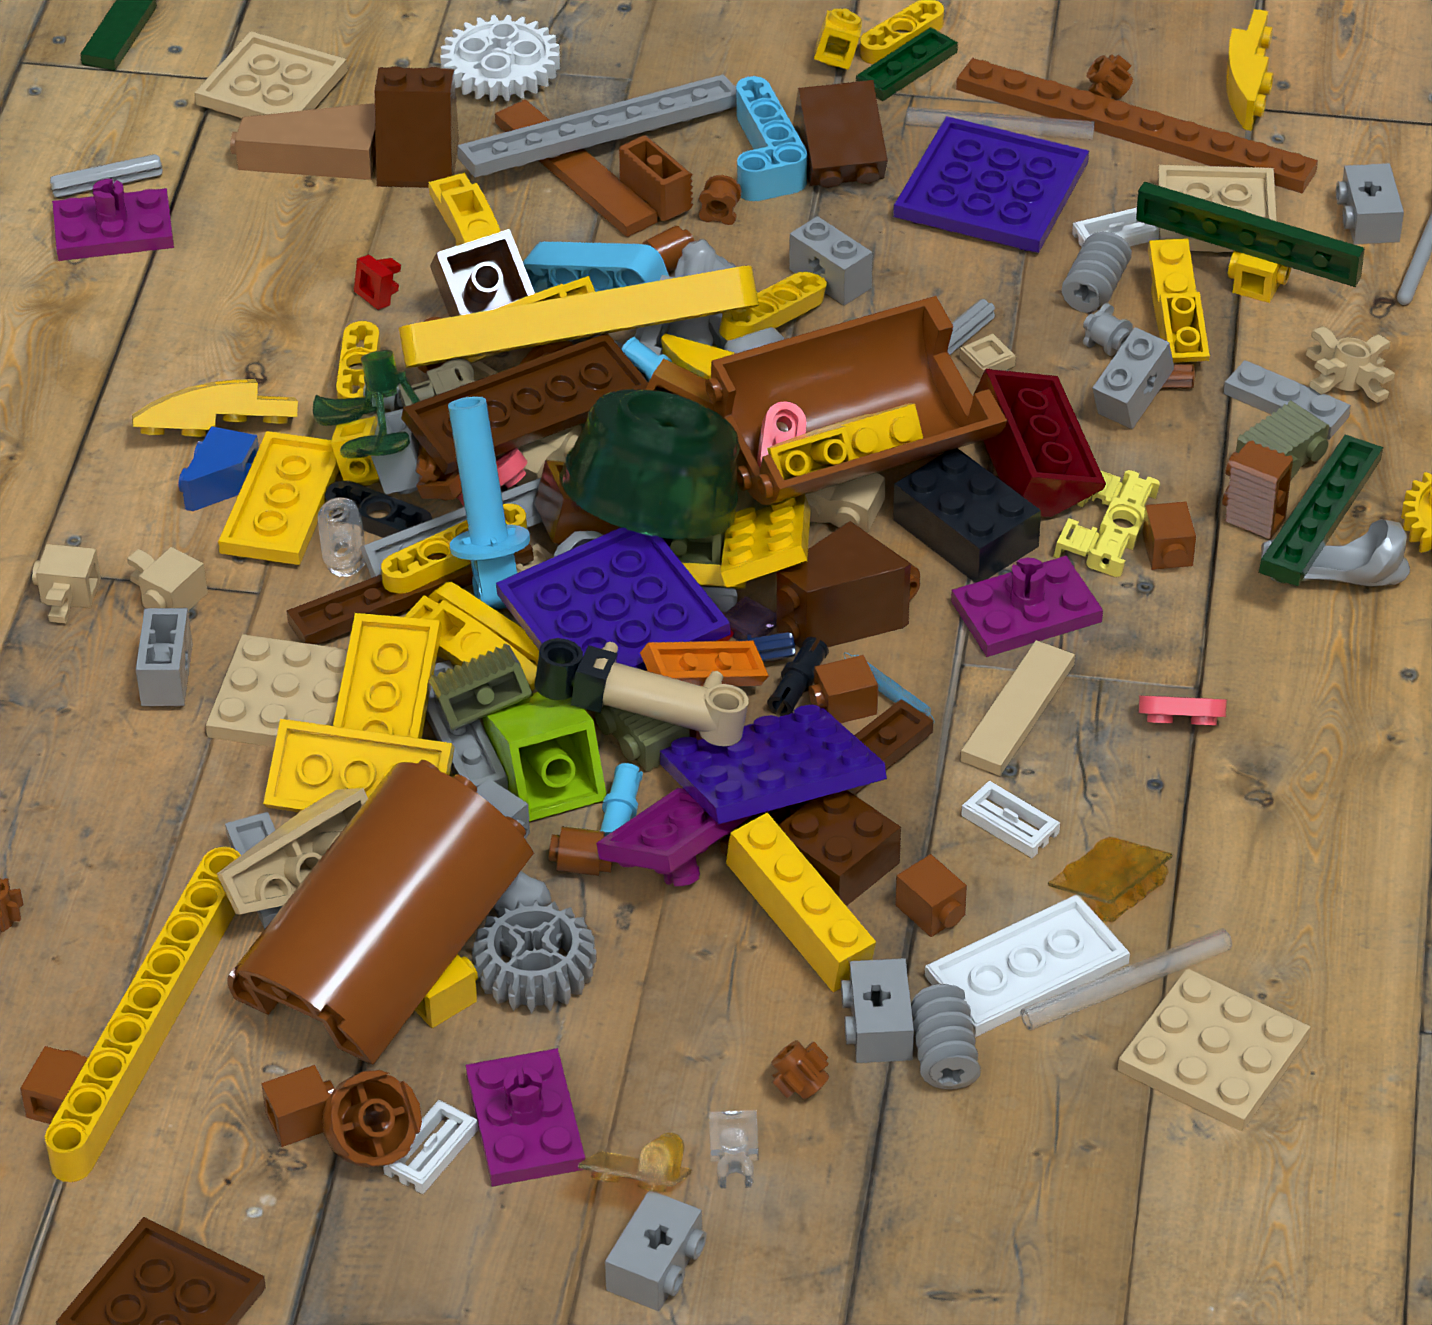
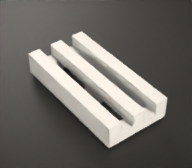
M1137 208L1073 223L1072 234L1075 238L1079 237L1078 243L1081 247L1088 236L1103 231L1114 233L1122 237L1129 246L1149 242V240H1158L1159 228L1136 221Z
M988 781L962 805V817L1030 858L1038 854L1039 846L1044 848L1049 843L1050 836L1055 838L1060 831V822L991 781ZM986 798L1003 807L1004 810L989 802ZM1018 818L1023 819L1024 821L1028 822L1029 824L1033 825L1034 827L1038 828L1039 830L1034 829L1033 827L1029 826L1028 824L1024 823L1023 821L1019 820Z
M438 1100L422 1118L420 1133L416 1134L415 1140L410 1146L412 1149L403 1158L390 1165L383 1166L384 1174L391 1178L396 1174L399 1176L400 1183L406 1186L413 1183L415 1191L424 1194L478 1131V1120ZM445 1116L449 1118L439 1131L432 1134L425 1142L424 1148L408 1166L404 1163Z

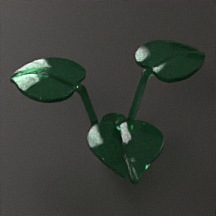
M380 350L361 357L364 371L365 397L329 399L316 395L314 398L313 416L315 421L322 426L353 422L360 419L363 414L377 410L378 435L363 436L344 443L340 448L341 456L344 458L391 455L404 450L410 444L407 432L387 434L383 398L397 394V386L401 384L413 404L420 400L407 381L405 370L397 371L393 351Z

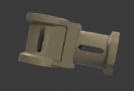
M451 359L441 367L427 371L428 380L407 387L402 384L397 386L402 407H406L474 382V369L466 359ZM455 370H459L460 380L458 379Z

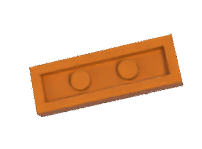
M754 641L648 642L640 652L647 671L696 685L704 684L712 671L720 672L723 675L725 684L736 687L761 686L769 677Z

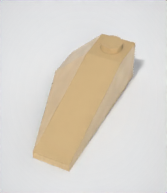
M364 788L335 790L303 809L218 872L217 876L235 913L244 914L283 906L368 799Z

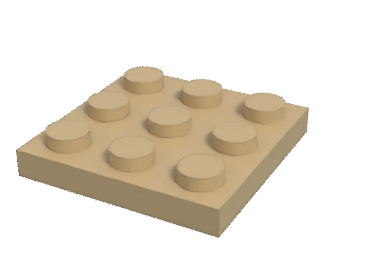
M250 31L195 92L196 105L240 118L312 110L318 106L348 71L347 59Z
M1159 165L1158 186L1277 221L1274 168ZM1159 228V240L1188 239L1190 251L1234 252L1231 249Z
M242 634L206 723L207 737L275 747L280 719L333 726L348 649Z
M1187 968L1120 1056L1118 1071L1243 1131L1308 1041L1311 1026Z

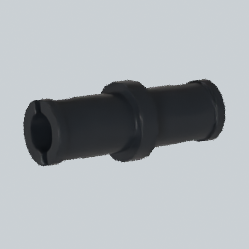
M805 638L794 660L786 663L781 671L782 680L767 700L769 708L774 713H777L782 703L785 706L780 716L793 713L794 707L802 694L809 691V686L814 684V667L819 666L829 653V649L823 641L820 640L813 651L811 648L816 638Z

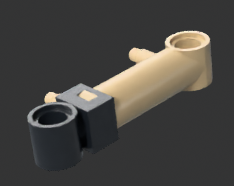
M549 639L540 646L534 686L538 693L548 699L566 700L572 697L571 705L601 713L604 705L699 731L704 740L717 746H731L738 743L742 738L749 698L740 688L722 684L723 675L718 671H712L709 677L706 678L704 685L700 686L617 663L618 646L614 642H607L602 649L588 645L584 656L581 647L568 639Z

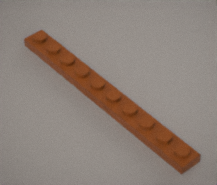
M972 58L957 77L956 90L1202 164L1218 167L1274 168L1275 185L1299 193L1305 191L1317 172L1318 160L1299 153L1275 148L1262 142L1248 140L1228 132L1201 126L1191 121L1177 119L1158 111H1150L1127 104L1124 101L1096 95L1090 91L1069 87L1053 80L1042 79L1019 70L995 65L985 60Z

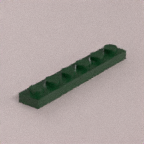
M1145 181L1138 190L1136 221L1352 287H1356L1361 279L1364 247Z
M1345 434L1261 558L1258 573L1272 577L1281 583L1299 586L1381 461L1384 447Z

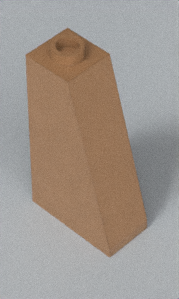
M375 103L242 117L238 131H233L231 135V154H236L238 170L372 180L376 166Z

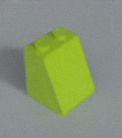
M535 692L532 693L533 696L483 717L485 732L508 777V791L528 803L529 821L604 800L607 793L594 721L585 709L571 705L572 697L566 700H552Z

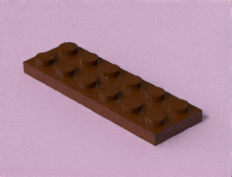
M605 333L403 407L401 419L442 472L447 475L458 470L448 404L454 400L474 396L486 399L495 456L603 416L607 414L603 408L609 398L644 394L648 381L611 336Z

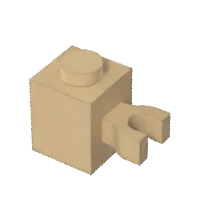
M47 544L41 561H35L32 572L33 584L39 587L41 603L52 605L48 616L49 622L56 623L67 622L70 606L91 608L101 580L97 552L94 548Z
M172 547L156 561L140 549H137L127 558L128 564L137 568L130 575L131 582L140 586L142 603L145 608H188L189 611L208 594L204 563Z

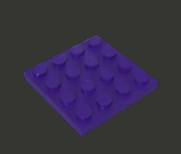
M946 116L895 202L894 217L1039 253L1088 164L1089 150Z
M645 517L496 582L497 595L539 650L543 642L549 639L562 638L575 642L580 646L584 656L588 645L602 649L607 642H614L618 646L617 663L647 671L640 652L648 642L717 641L731 634L730 622Z
M817 705L800 706L794 710V713L780 717L773 715L759 717L754 720L753 724L744 726L742 738L738 743L731 746H717L704 739L697 740L694 737H682L674 740L670 747L660 750V765L718 824L887 779L885 762L830 713Z

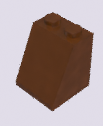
M378 67L375 85L377 187L429 188V182L454 176L457 146L459 145L454 69L438 67Z
M873 80L798 88L793 127L807 150V179L809 186L820 185L824 188H831L845 182L858 181L862 184H868L884 178L888 159Z
M847 522L808 549L807 561L777 571V632L779 634L792 633L795 645L799 648L802 647L805 638L815 637L816 641L811 648L814 651L820 640L827 647H832L906 627L909 624L911 563L853 522Z

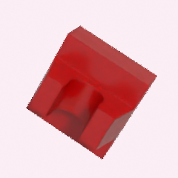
M370 254L357 258L354 292L377 310L390 306L391 295L399 290V284L393 280V274L401 271V265L393 258L376 260Z

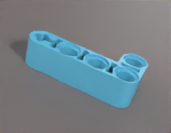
M757 76L742 78L736 85V116L754 150L743 152L737 159V182L741 186V198L747 201H762L802 191L807 185V150L768 81Z
M544 241L539 242L523 261L533 290L536 293L586 276L590 277L595 292L660 281L661 275L669 276L660 253L653 247L645 244Z

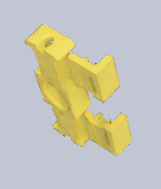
M1127 470L1121 483V477L1101 471L1106 482L1104 489L1077 504V506L1084 507V504L1092 497V501L1095 498L1102 499V504L1109 506L1102 520L1099 533L1096 527H1092L1090 530L1079 526V521L1068 518L1057 541L1053 557L1060 558L1065 550L1084 557L1088 555L1086 565L1089 568L1114 577H1120L1126 561L1121 558L1126 548L1134 549L1143 529L1145 505L1149 497L1156 499L1160 482L1149 476L1144 480L1139 478L1140 474L1138 472ZM1126 519L1133 526L1130 528L1120 527L1113 520ZM1103 558L1109 559V564H1104L1102 562Z

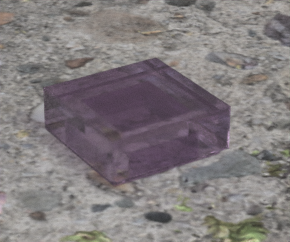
M747 596L743 597L724 614L730 622V630L734 632L732 637L736 640L746 639L747 634H751V638L766 636L777 627V613Z

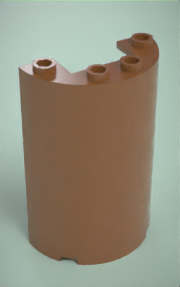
M937 296L712 360L711 378L705 381L706 392L710 401L714 404L721 434L718 436L720 453L724 459L730 458L739 489L741 491L747 490L756 501L763 505H772L996 437L1005 428L1007 420L991 391L987 389L974 393V396H972L947 352L954 326ZM778 402H791L801 408L807 422L805 433L864 414H874L908 403H915L923 439L787 480L783 479L770 454L762 457L760 468L757 464L763 418L770 407ZM776 423L777 428L780 431H788V427L785 423Z
M420 760L419 763L401 762L395 764L230 972L227 983L235 1000L267 1015L280 1002L323 1023L338 1049L373 1065L534 854L524 838L526 834L525 828L515 819L504 816L497 808L477 793L476 786L462 775L456 774L454 777H451L441 772L427 760Z

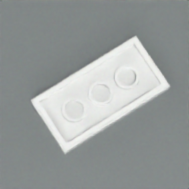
M1076 894L926 965L925 977L932 985L949 984L965 991L964 1001L970 1006L973 1034L977 1037L1129 964L1130 952L1080 895Z

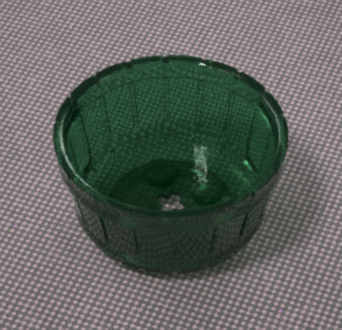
M625 389L609 392L600 397L591 407L584 427L573 448L565 458L564 466L560 472V483L565 493L585 511L621 528H627V530L641 534L671 539H700L710 537V535L714 536L730 528L736 516L738 493L736 491L737 459L740 452L738 434L731 423L723 419L717 412L679 395L642 389Z

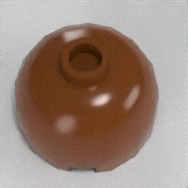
M374 1070L357 1073L337 1085L327 1098L322 1115L324 1135L331 1149L345 1162L365 1168L390 1165L406 1156L412 1149L410 1146L413 1144L416 1134L420 1133L422 1125L420 1103L407 1083L404 1081L400 1082L395 1077L387 1075L389 1074L388 1072Z

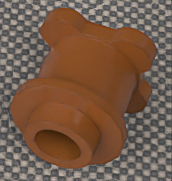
M725 175L710 177L705 183L704 191L699 196V201L702 203L699 218L704 222L719 221L726 225L735 223L737 215L734 212V207L742 194L741 186L738 182Z

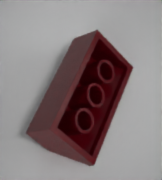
M985 369L974 393L989 389L1007 420L1005 428L998 436L983 440L999 479L1039 508L1043 517H1053L1102 491L1106 482L1059 377Z

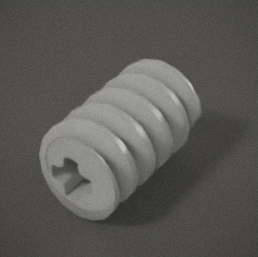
M1096 232L1088 236L1062 283V294L1065 301L1079 312L1088 314L1096 311L1099 306L1108 303L1127 264L1131 260L1132 250L1129 244L1122 237L1111 232Z
M949 984L932 985L922 989L911 1002L915 1042L918 1047L920 1074L923 1079L933 1087L940 1089H959L974 1083L980 1076L981 1068L977 1062L978 1051L975 1048L976 1038L973 1034V1021L970 1018L971 1009L968 1003L964 1001L965 991Z

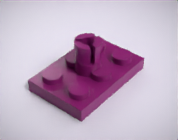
M103 179L93 185L92 197H72L65 200L52 201L58 261L174 248L167 188L145 189L124 193V187L120 181L116 180L113 184V179Z
M1067 556L1043 563L1035 558H1021L1017 560L1016 565L1013 564L1012 572L959 587L951 592L953 606L986 657L1032 644L1036 640L1042 641L1098 624L1103 619L1102 607Z
M676 788L596 843L598 856L601 860L616 862L622 867L637 866L653 869L656 873L663 874L664 882L667 885L672 883L674 886L689 885L700 878L696 855L705 852L708 846L721 837L730 834L735 830V827L751 816L718 824L683 788Z
M558 1048L465 1065L466 1077L475 1116L478 1120L479 1134L492 1187L586 1170V1158Z

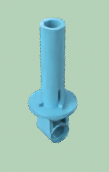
M476 396L460 398L449 403L448 409L469 531L463 532L451 540L449 544L450 552L457 558L471 560L475 597L493 609L499 610L507 607L497 595L496 582L517 574L514 553L529 544L530 535L526 528L518 525H509L505 521L486 399Z

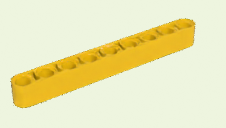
M740 266L414 323L399 327L405 366L406 368L443 363L455 358L465 359L757 307L759 303L752 266Z
M218 847L207 852L202 858L50 1123L45 1134V1142L51 1171L57 1179L63 1182L80 1181L92 1171L236 914L217 873L241 856L237 850L230 847Z

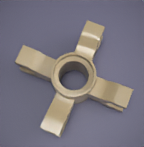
M1324 326L1312 331L1311 337L1319 341L1320 345L1307 349L1306 356L1316 361L1314 368L1320 371L1321 375L1311 380L1310 388L1319 394L1328 392L1334 386L1345 391H1357L1363 388L1367 396L1376 403L1388 398L1389 391L1383 389L1379 382L1385 384L1393 380L1395 373L1384 367L1385 360L1378 355L1383 350L1389 349L1390 341L1379 334L1373 336L1367 342L1351 337L1342 338L1338 341L1335 335Z

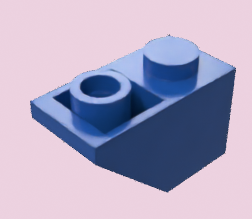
M211 426L204 440L197 443L194 458L189 467L184 468L179 477L178 488L180 492H183L185 510L196 511L239 495L259 449L257 435Z

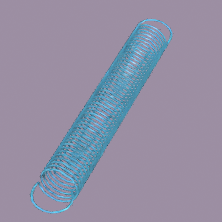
M868 663L872 672H875L874 677L878 683L879 692L895 703L902 699L926 714L928 706Z

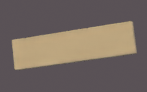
M1036 640L961 750V762L1001 776L1074 666L1075 654Z

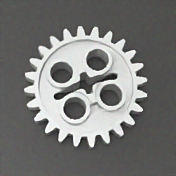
M492 15L490 22H485L479 17L475 26L465 22L464 31L454 29L453 37H446L445 46H441V68L454 69L455 88L462 87L463 95L474 91L475 99H480L484 94L489 95L490 101H494L497 95H502L506 101H509L511 94H516L522 99L526 90L536 94L538 93L537 85L547 87L549 85L548 78H556V70L560 69V46L556 44V36L549 35V28L547 27L538 29L537 21L531 22L528 25L525 24V17L519 18L516 22L511 21L510 15H507L503 21H499L495 15Z

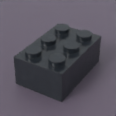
M958 448L943 453L894 483L893 520L975 583L989 579L1039 547L1041 510Z

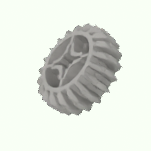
M535 900L532 906L525 907L518 901L515 909L512 911L501 907L498 917L487 916L484 928L477 929L476 942L473 943L474 948H472V961L478 974L477 981L481 982L484 994H493L497 1004L509 1000V1005L513 1011L520 1005H527L532 1013L536 1006L545 1005L551 1012L555 1001L568 1005L571 994L582 995L583 988L585 987L584 984L591 982L593 969L597 962L594 936L592 931L587 929L584 917L575 918L571 907L559 911L555 901L547 907L541 906L537 900ZM559 949H564L568 953L567 956L564 957L559 954ZM503 954L510 958L508 963L501 959Z

